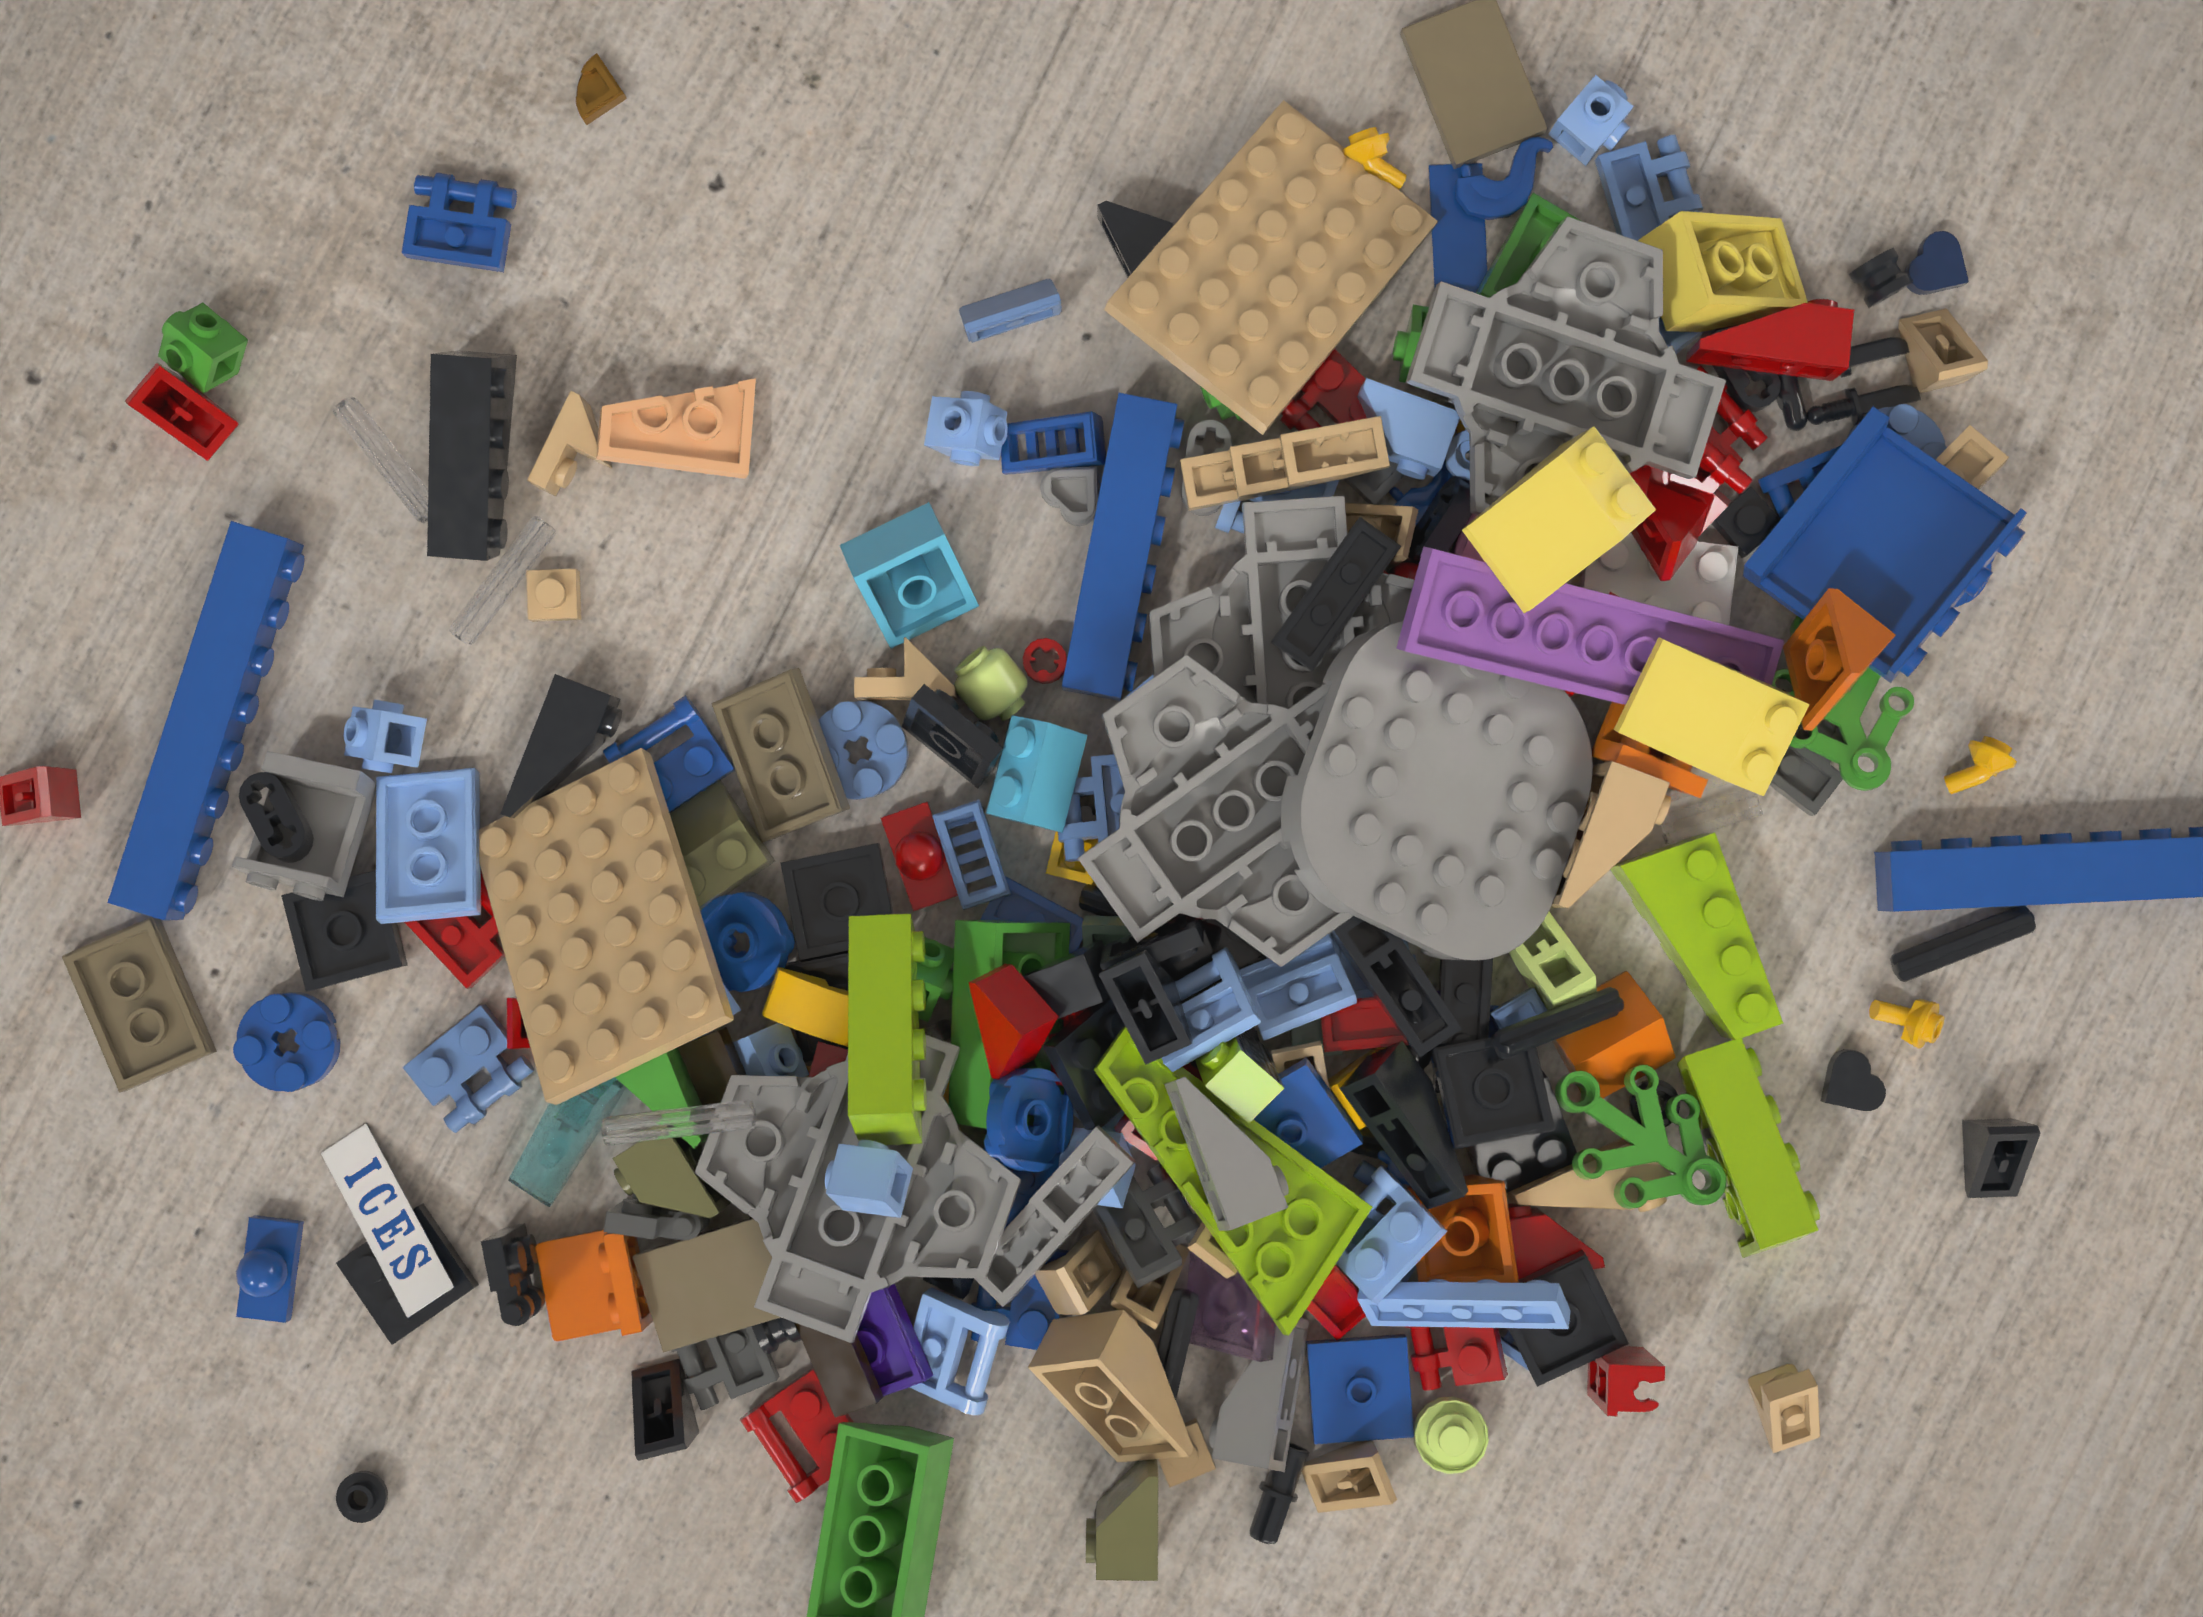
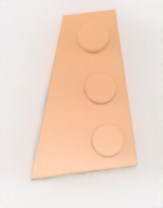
M756 378L739 381L737 384L717 388L710 386L694 389L693 392L667 397L660 395L602 406L600 410L596 460L746 479L749 475Z

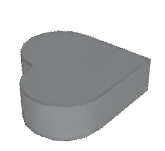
M1096 467L1056 468L1048 471L1043 476L1040 484L1041 495L1044 501L1052 507L1060 508L1064 520L1073 526H1084L1093 521L1097 507Z

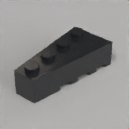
M461 350L431 354L427 556L488 561L499 556L500 549H504L506 546L508 528L506 520L503 519L504 500L507 497L509 488L507 466L517 355Z

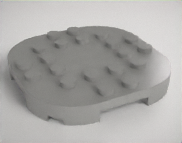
M1403 621L1385 624L1366 634L1358 635L1351 640L1335 657L1326 672L1322 682L1329 685L1330 688L1298 775L1287 776L1281 802L1283 842L1290 841L1295 860L1299 866L1294 871L1302 884L1318 901L1337 913H1349L1420 947L1421 953L1431 957L1450 960H1486L1499 957L1519 947L1531 937L1544 921L1554 901L1591 789L1592 751L1585 724L1575 704L1564 690L1396 649Z

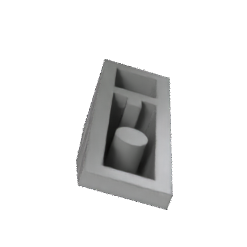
M1186 1077L1164 1084L1218 1230H1233L1288 1208L1284 1196L1289 1194V1189L1280 1167L1277 1165L1273 1166L1270 1158Z
M1300 1318L1289 1336L1283 1335L1276 1325L1221 1405L1219 1417L1215 1418L1212 1423L1209 1440L1213 1448V1459L1285 1472L1309 1320Z

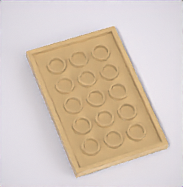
M1284 100L1112 295L1104 311L1262 435H1264L1403 267L1438 222L1389 182L1365 171L1363 165L1345 156L1342 152L1344 149L1342 145Z
M640 748L530 803L515 818L504 816L479 829V863L546 1102L558 1105L734 1020L654 762L649 752Z

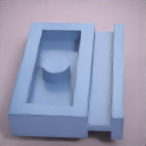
M1328 934L1282 967L1267 958L1240 969V976L1261 1020L1257 1027L1263 1041L1357 1003L1356 994Z

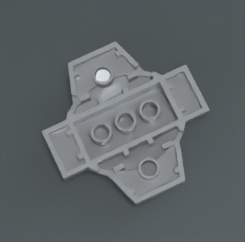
M1566 217L1560 222L1517 284L1498 291L1490 298L1442 281L1436 285L1405 383L1448 397V402L1455 405L1457 414L1469 433L1470 513L1475 515L1481 514L1560 445L1595 426L1629 473L1645 464L1686 479L1696 477L1726 380L1679 364L1673 346L1668 347L1659 333V317L1663 316L1662 249L1580 220Z
M1344 496L1243 503L1242 512L1246 555L1232 567L1222 582L1149 611L1153 676H1157L1182 657L1188 655L1240 693L1239 695L1250 703L1273 704L1288 709L1324 684L1322 681L1331 663L1351 640L1358 635L1366 634L1385 624L1404 621L1414 580L1382 573L1312 672L1270 643L1347 535Z
M1185 655L1102 714L1125 793L1120 809L1119 828L1079 856L1078 860L1137 943L1174 916L1182 913L1196 918L1216 919L1278 966L1282 967L1353 917L1349 913H1337L1331 910L1306 889L1294 871L1299 866L1295 860L1290 841L1283 842L1281 830V802L1287 776H1296L1299 773L1328 694L1329 685L1322 684L1288 709L1273 704L1250 703L1240 696V693L1190 656Z
M925 1035L926 1060H920V1079H925L927 1094L926 1111H921L922 1144L886 1145L889 1150L898 1151L913 1168L901 1218L845 1211L826 1194L825 1173L830 1161L835 1160L838 1144L858 1146L859 1142L848 1117V1055L844 1062L827 1067V1070L814 1077L731 1075L695 1174L742 1212L748 1214L759 1223L764 1238L763 1242L772 1259L754 1308L853 1343L872 1292L887 1288L905 1277L987 1278L1021 1179L995 1158L990 1157L985 1150L959 1130L953 1112L943 1097L961 1049L960 1047Z

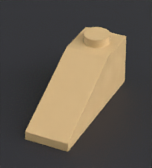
M1620 1138L1598 1148V1150L1605 1151L1632 1145L1623 1138ZM1587 1154L1583 1159V1167L1589 1173H1593L1596 1170L1597 1163L1593 1156ZM1657 1162L1605 1171L1599 1178L1585 1180L1576 1175L1571 1164L1508 1192V1194L1518 1205L1633 1210L1623 1208L1615 1200L1614 1189L1620 1180L1637 1177L1645 1182L1670 1176L1671 1174L1669 1170ZM1628 1184L1625 1188V1196L1632 1203L1638 1198V1190L1633 1184ZM1663 1197L1648 1200L1638 1210L1639 1212H1646L1666 1203L1667 1199Z

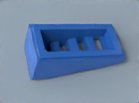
M1093 411L1007 423V438L1001 449L1002 473L1005 475L1050 471L1056 468L1105 465L1106 449L1103 420L1100 415ZM1078 429H1084L1086 452H1080ZM1058 431H1065L1067 454L1060 455ZM1045 432L1047 457L1040 458L1038 433ZM1025 434L1028 460L1020 461L1018 435Z

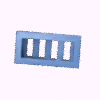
M976 800L932 815L962 909L966 910L1011 895L981 801ZM976 821L977 830L951 838L949 830ZM982 839L983 848L957 856L956 847ZM988 857L990 866L966 874L962 873L960 866ZM994 875L995 885L971 893L968 892L966 884Z

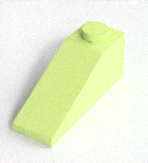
M1548 912L1544 921L1528 940L1508 952L1529 988L1531 987L1536 990L1547 1011L1597 992L1596 975L1550 912Z

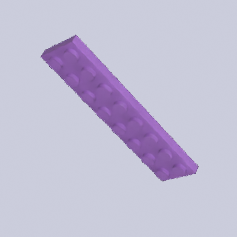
M1423 547L1396 649L1626 705L1658 637L1769 685H1772L1784 640L1567 583L1533 609L1523 613L1486 562Z

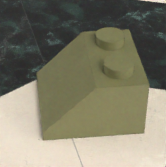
M718 780L670 813L700 911L715 898L727 895L776 862L764 843H761L760 837L721 780Z
M668 1124L612 1158L618 1167L614 1170L617 1182L627 1195L635 1194L641 1203L712 1218L731 1203L695 1174L703 1147L699 1145L693 1148Z
M1157 1459L1137 1461L1097 1501L1096 1518H1086V1563H1096V1580L1158 1581Z

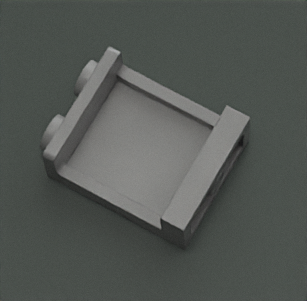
M267 751L261 770L278 777L290 788L312 830L314 837L313 847L302 860L294 863H284L268 854L261 846L256 834H254L247 859L235 856L232 867L247 875L246 883L260 888L276 890L278 883L294 886V894L313 900L323 901L325 893L344 897L376 794V782L362 771ZM269 789L264 806L272 812L275 809L269 800V795L273 791ZM281 823L278 827L283 835V840L278 844L289 848L293 845L291 836L295 833Z

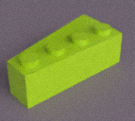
M1704 833L1619 862L1610 869L1617 881L1621 882L1633 900L1632 903L1641 917L1647 921L1661 942L1660 946L1668 958L1674 962L1686 980V985L1721 1037L1738 1040L1784 1024L1716 833Z
M911 914L849 916L848 1117L858 1141L871 1140L884 1145L922 1144L921 1111H926L927 1094L925 1079H920V1060H926L925 1029H919L918 1011H925L926 993L924 979L917 980V962H925V938L923 931H915Z
M1741 1038L1684 1056L1677 1063V1067L1686 1093L1694 1096L1700 1104V1115L1698 1117L1700 1129L1709 1128L1712 1137L1706 1139L1707 1155L1716 1159L1725 1171L1728 1186H1726L1724 1191L1726 1198H1723L1728 1217L1730 1219L1734 1218L1738 1225H1742L1746 1236L1745 1239L1737 1241L1742 1258L1799 1240L1818 1231L1819 1229L1815 1222L1820 1220L1817 1203L1809 1190L1803 1192L1796 1172L1801 1170L1797 1153L1790 1142L1784 1144L1777 1127V1124L1781 1123V1115L1774 1098L1770 1094L1764 1095L1758 1077L1762 1076V1068L1753 1048L1746 1049Z

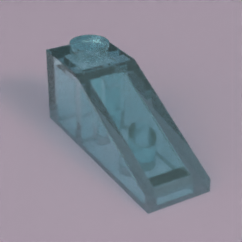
M614 1077L558 1105L549 1103L508 1181L547 1207H550L613 1112L626 1087Z

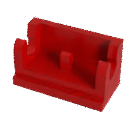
M1624 1346L1588 1363L1587 1395L1606 1416L1618 1417V1412H1650L1659 1406V1403L1654 1399L1640 1400L1634 1395V1390L1639 1387V1382L1656 1383L1665 1381V1366L1644 1347Z

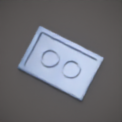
M476 768L376 777V920L381 924L481 915V867L479 863L480 773Z

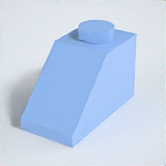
M1366 378L1360 387L1357 397L1367 418L1381 416L1389 461L1397 463L1396 470L1406 476L1421 480L1425 479L1426 474L1434 477L1443 466L1459 421L1457 411Z

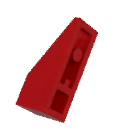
M1813 299L1807 303L1700 338L1687 352L1686 362L1833 381L1849 368L1855 309L1838 307L1836 301L1829 299Z

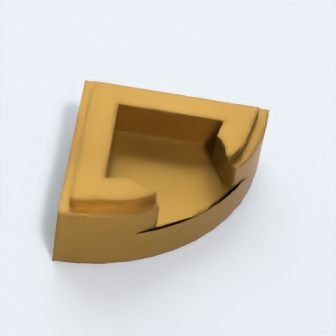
M597 53L593 55L583 66L577 86L576 106L586 125L627 99Z

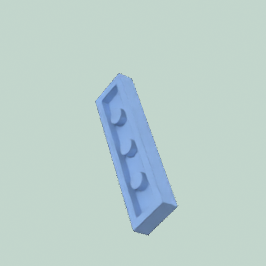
M1432 1279L1428 1282L1399 1281L1378 1304L1371 1302L1360 1289L1357 1297L1371 1326L1569 1329L1571 1314L1559 1283H1549L1544 1280H1531L1527 1283H1500L1490 1279H1483L1478 1282H1449L1443 1279Z

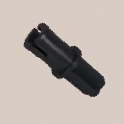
M1290 1442L1285 1472L1270 1470L1266 1482H1260L1259 1488L1263 1492L1249 1530L1250 1536L1255 1540L1265 1544H1275L1278 1541L1290 1503L1297 1502L1298 1495L1294 1492L1306 1458H1308L1310 1453L1307 1449Z

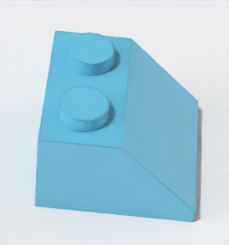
M929 502L839 545L851 574L890 649L904 643V637L910 640L979 607Z
M1011 715L985 814L1063 833L1088 735L1049 722Z

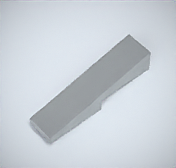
M1099 1125L1096 1126L1030 1198L1025 1208L1004 1229L987 1278L974 1279L1002 1307L1008 1304L1136 1161Z

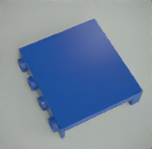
M1873 406L1745 563L1743 577L1803 620L1828 588L1839 589L1896 634L1869 666L1874 672L1892 683L1900 672L1909 677L1927 655V652L1920 647L1933 632L1942 637L1960 614L1953 607L1966 592L1974 597L1993 574L1986 567L1999 552L2007 557L2020 542L2026 532L2019 528L2027 512L2020 508L2016 514H2013L1891 430L1888 427L1890 417Z

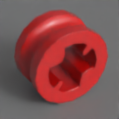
M1041 638L1031 642L1025 649L1023 667L1033 681L1041 684H1050L1059 680L1065 672L1066 652L1057 641ZM1039 649L1046 654L1054 650L1059 656V659L1054 660V664L1058 665L1057 669L1050 674L1045 669L1039 672L1034 671L1031 663H1036L1037 661L1032 655Z

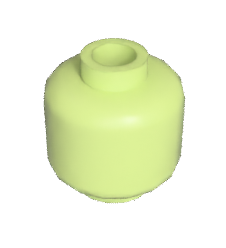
M982 646L968 655L956 667L954 671L958 675L954 684L956 693L977 718L990 720L999 716L1002 721H1005L1011 715L1017 713L1025 704L1021 695L1027 688V677L1005 650L1001 648L988 650L985 646Z

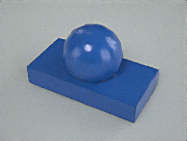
M258 1215L249 1217L244 1257L240 1260L236 1269L237 1283L240 1286L236 1317L282 1323L291 1320L304 1221Z

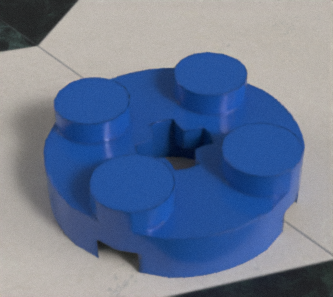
M740 892L719 896L700 911L722 982L728 991L745 992L764 988L773 982L778 967L785 968L788 955L794 949V935L788 929L787 922L781 911L770 900L755 892ZM736 930L739 933H747L750 939L748 952L744 950L737 953L733 947L736 945L737 940L733 934Z
M302 992L271 994L257 1001L243 1016L237 1030V1041L233 1046V1054L235 1059L242 1064L247 1075L260 1086L273 1091H298L320 1082L336 1064L340 1053V1039H337V1029L334 1025L337 1022L332 1011L314 996ZM293 1029L297 1033L294 1041L300 1045L297 1052L289 1050L283 1053L279 1049L278 1035L279 1033H288Z
M1018 1068L1000 1079H993L989 1088L990 1100L986 1117L987 1133L984 1139V1146L990 1157L999 1158L1005 1166L1013 1170L1040 1172L1047 1170L1053 1165L1048 1162L1053 1159L1056 1152L1064 1153L1069 1144L1073 1129V1107L1068 1095H1061L1060 1089L1055 1083L1061 1081L1056 1074L1043 1068ZM1028 1114L1034 1115L1033 1125L1027 1126Z

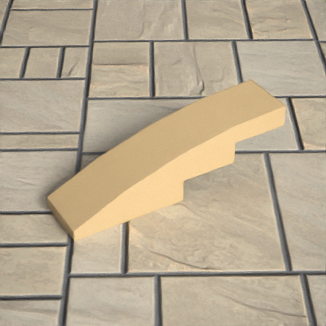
M1381 416L1281 434L1280 438L1233 446L1228 451L1180 459L1189 511L1291 491L1390 467Z

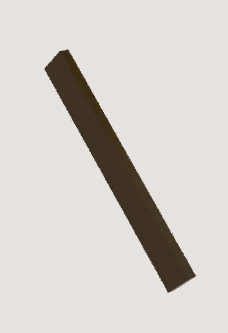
M727 1027L677 1047L711 1128L731 1075H747ZM795 1323L835 1418L877 1404L884 1398L857 1334L854 1342L849 1343Z

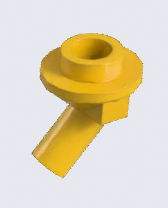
M1372 127L1348 137L1350 145L1342 150L1345 156L1360 163L1369 174L1389 182L1396 189L1399 190L1403 186L1407 175L1381 159V157L1388 153L1386 148L1390 140L1388 133L1378 134L1377 128Z
M1984 736L1981 742L1970 740L1968 744L1975 765L1946 775L1944 780L1952 795L1980 785L1989 780L1991 776L1996 777L2001 771L2014 768L2017 761L2010 756L2012 751L2010 746L1995 738Z
M1920 998L1914 1001L1912 1008L1874 1000L1869 1008L1871 1019L1904 1026L1901 1039L1919 1049L1926 1042L1933 1044L1937 1040L1945 1017L1939 1014L1938 1003Z

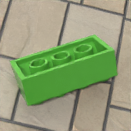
M955 920L951 1044L961 1049L949 1079V1107L957 1124L987 1129L986 1117L990 1100L989 1088L993 1081L968 982L1004 964H1012L1024 976L1068 955L1070 923ZM1061 1018L1056 1020L1049 1034L1057 1033L1064 1028ZM1047 1036L1045 1042L1043 1043V1045H1044L1046 1042L1049 1041V1037H1048V1036ZM1043 1045L1035 1060L1020 1068H1043L1051 1071L1050 1060ZM1058 1085L1061 1095H1064L1063 1085ZM1028 1114L1027 1126L1033 1125L1034 1115Z
M854 1422L839 1423L806 1617H925L954 1443L953 1437L911 1426Z

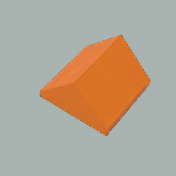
M1828 588L1783 646L1795 697L1810 704L1801 721L1803 730L1813 731L1896 636V634L1839 589Z
M1624 971L1597 986V991L1608 987L1618 990L1620 998L1624 1001V1009L1617 1016L1552 1041L1569 1073L1585 1071L1595 1077L1600 1086L1601 1098H1605L1625 1087L1624 1076L1632 1067L1648 1065L1655 1070L1676 1058L1662 1015L1628 971ZM1637 1072L1635 1075V1081L1645 1076V1074L1642 1072Z
M1473 1174L1464 1176L1468 1192L1464 1197L1428 1210L1444 1226L1447 1232L1416 1264L1418 1282H1428L1432 1279H1443L1449 1282H1478L1479 1280L1490 1279L1500 1283H1519L1504 1181ZM1410 1186V1187H1407V1189H1408V1190L1418 1199V1201L1424 1206V1204L1421 1202V1200L1419 1199V1197H1418V1196L1416 1195V1193L1413 1191V1189L1411 1188V1186Z

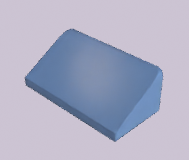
M1045 279L959 308L968 341L972 343L1060 315V312H1062L1061 299L1051 279Z

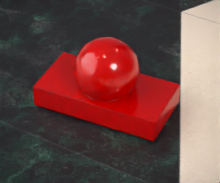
M928 801L881 818L895 858V864L899 869L913 911L958 896Z
M1375 997L1357 998L1356 1004L1321 1017L1324 1052L1384 1048L1403 1041L1406 1046L1409 1045Z
M1335 1264L1307 1307V1310L1336 1340L1343 1337L1366 1317L1357 1300L1359 1289L1342 1272L1339 1266Z

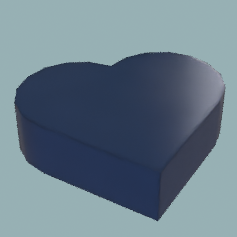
M1937 231L1926 237L1919 245L1917 257L1904 270L1905 273H1909L1913 280V283L1907 286V288L1918 295H1927L1962 287L1969 282L1960 244L1953 234L1946 231Z

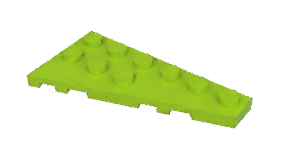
M1126 1026L1123 1027L1095 1066L1094 1071L1282 1334L1289 1336L1373 1207L1254 1119L1249 1124L1208 1090L1201 1080L1183 1067L1171 1072L1164 1065L1162 1058L1145 1065ZM1186 1077L1270 1158L1273 1166H1279L1288 1184L1289 1194L1284 1196L1288 1208L1233 1230L1219 1231L1164 1084Z

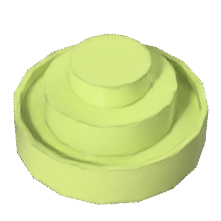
M1454 1396L1439 1397L1427 1403L1418 1413L1413 1427L1414 1444L1423 1461L1434 1470L1446 1474L1463 1473L1476 1466L1484 1456L1489 1442L1488 1427L1479 1410L1467 1400Z

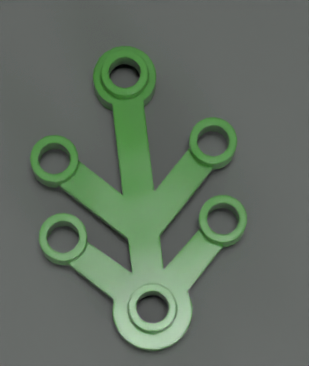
M1796 616L1790 626V636L1803 622V619ZM1870 668L1864 672L1853 685L1850 692L1848 691L1824 718V720L1839 726L1844 743L1819 733L1817 726L1813 731L1808 730V739L1802 740L1794 736L1790 743V746L1793 748H1806L1839 764L1840 775L1843 780L1852 788L1862 791L1876 789L1888 779L1891 772V759L1885 748L1899 720L1904 718L1914 706V697L1909 690L1903 687L1889 689L1880 699L1879 707L1882 713L1866 738L1860 717L1881 677ZM1781 669L1775 672L1772 686L1776 687L1775 681L1777 679H1786L1792 686L1788 669ZM1792 686V691L1789 694L1795 696ZM1897 696L1901 698L1905 705L1904 710L1897 711L1891 708L1889 697ZM1858 758H1870L1874 763V770L1872 772L1863 771L1858 765Z
M1648 1065L1635 1066L1629 1069L1624 1076L1625 1088L1630 1094L1636 1096L1642 1125L1601 1098L1600 1086L1591 1074L1585 1071H1575L1562 1076L1558 1080L1555 1087V1097L1561 1108L1570 1113H1587L1632 1145L1600 1151L1596 1148L1580 1150L1575 1154L1572 1161L1573 1170L1577 1176L1585 1180L1601 1177L1605 1171L1657 1162L1674 1174L1645 1182L1637 1177L1620 1180L1614 1189L1615 1200L1620 1206L1626 1209L1639 1208L1648 1200L1679 1194L1687 1202L1702 1206L1716 1202L1723 1195L1726 1188V1174L1722 1165L1716 1159L1706 1155L1698 1121L1700 1104L1694 1096L1690 1094L1673 1096L1667 1101L1665 1106L1667 1118L1672 1123L1679 1125L1683 1155L1668 1144L1656 1091L1659 1077L1652 1067ZM1637 1072L1644 1073L1648 1078V1086L1645 1090L1640 1089L1635 1083ZM1570 1084L1578 1086L1581 1091V1098L1578 1102L1571 1101L1567 1095V1088ZM1680 1100L1684 1101L1689 1107V1115L1686 1119L1681 1118L1676 1111L1677 1103ZM1587 1154L1593 1156L1597 1163L1596 1170L1593 1173L1587 1172L1583 1167V1159ZM1696 1171H1700L1705 1177V1186L1701 1190L1696 1188L1692 1181L1693 1174ZM1628 1184H1633L1638 1190V1198L1634 1203L1630 1202L1625 1196V1188Z

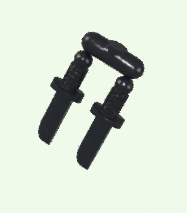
M1889 337L1851 346L1849 368L1840 375L1841 378L1852 374L1851 367L1909 353L1907 342L1899 337ZM1778 374L1781 387L1776 400L1783 412L1786 426L1792 431L1802 430L1807 424V419L1811 424L1819 425L1824 421L1828 423L1850 417L1852 424L1857 425L1862 421L1863 415L1867 414L1873 406L1876 409L1921 400L1919 390L1912 385H1899L1858 395L1856 388L1853 387L1845 389L1844 399L1823 403L1822 406H1812L1806 413L1798 377Z

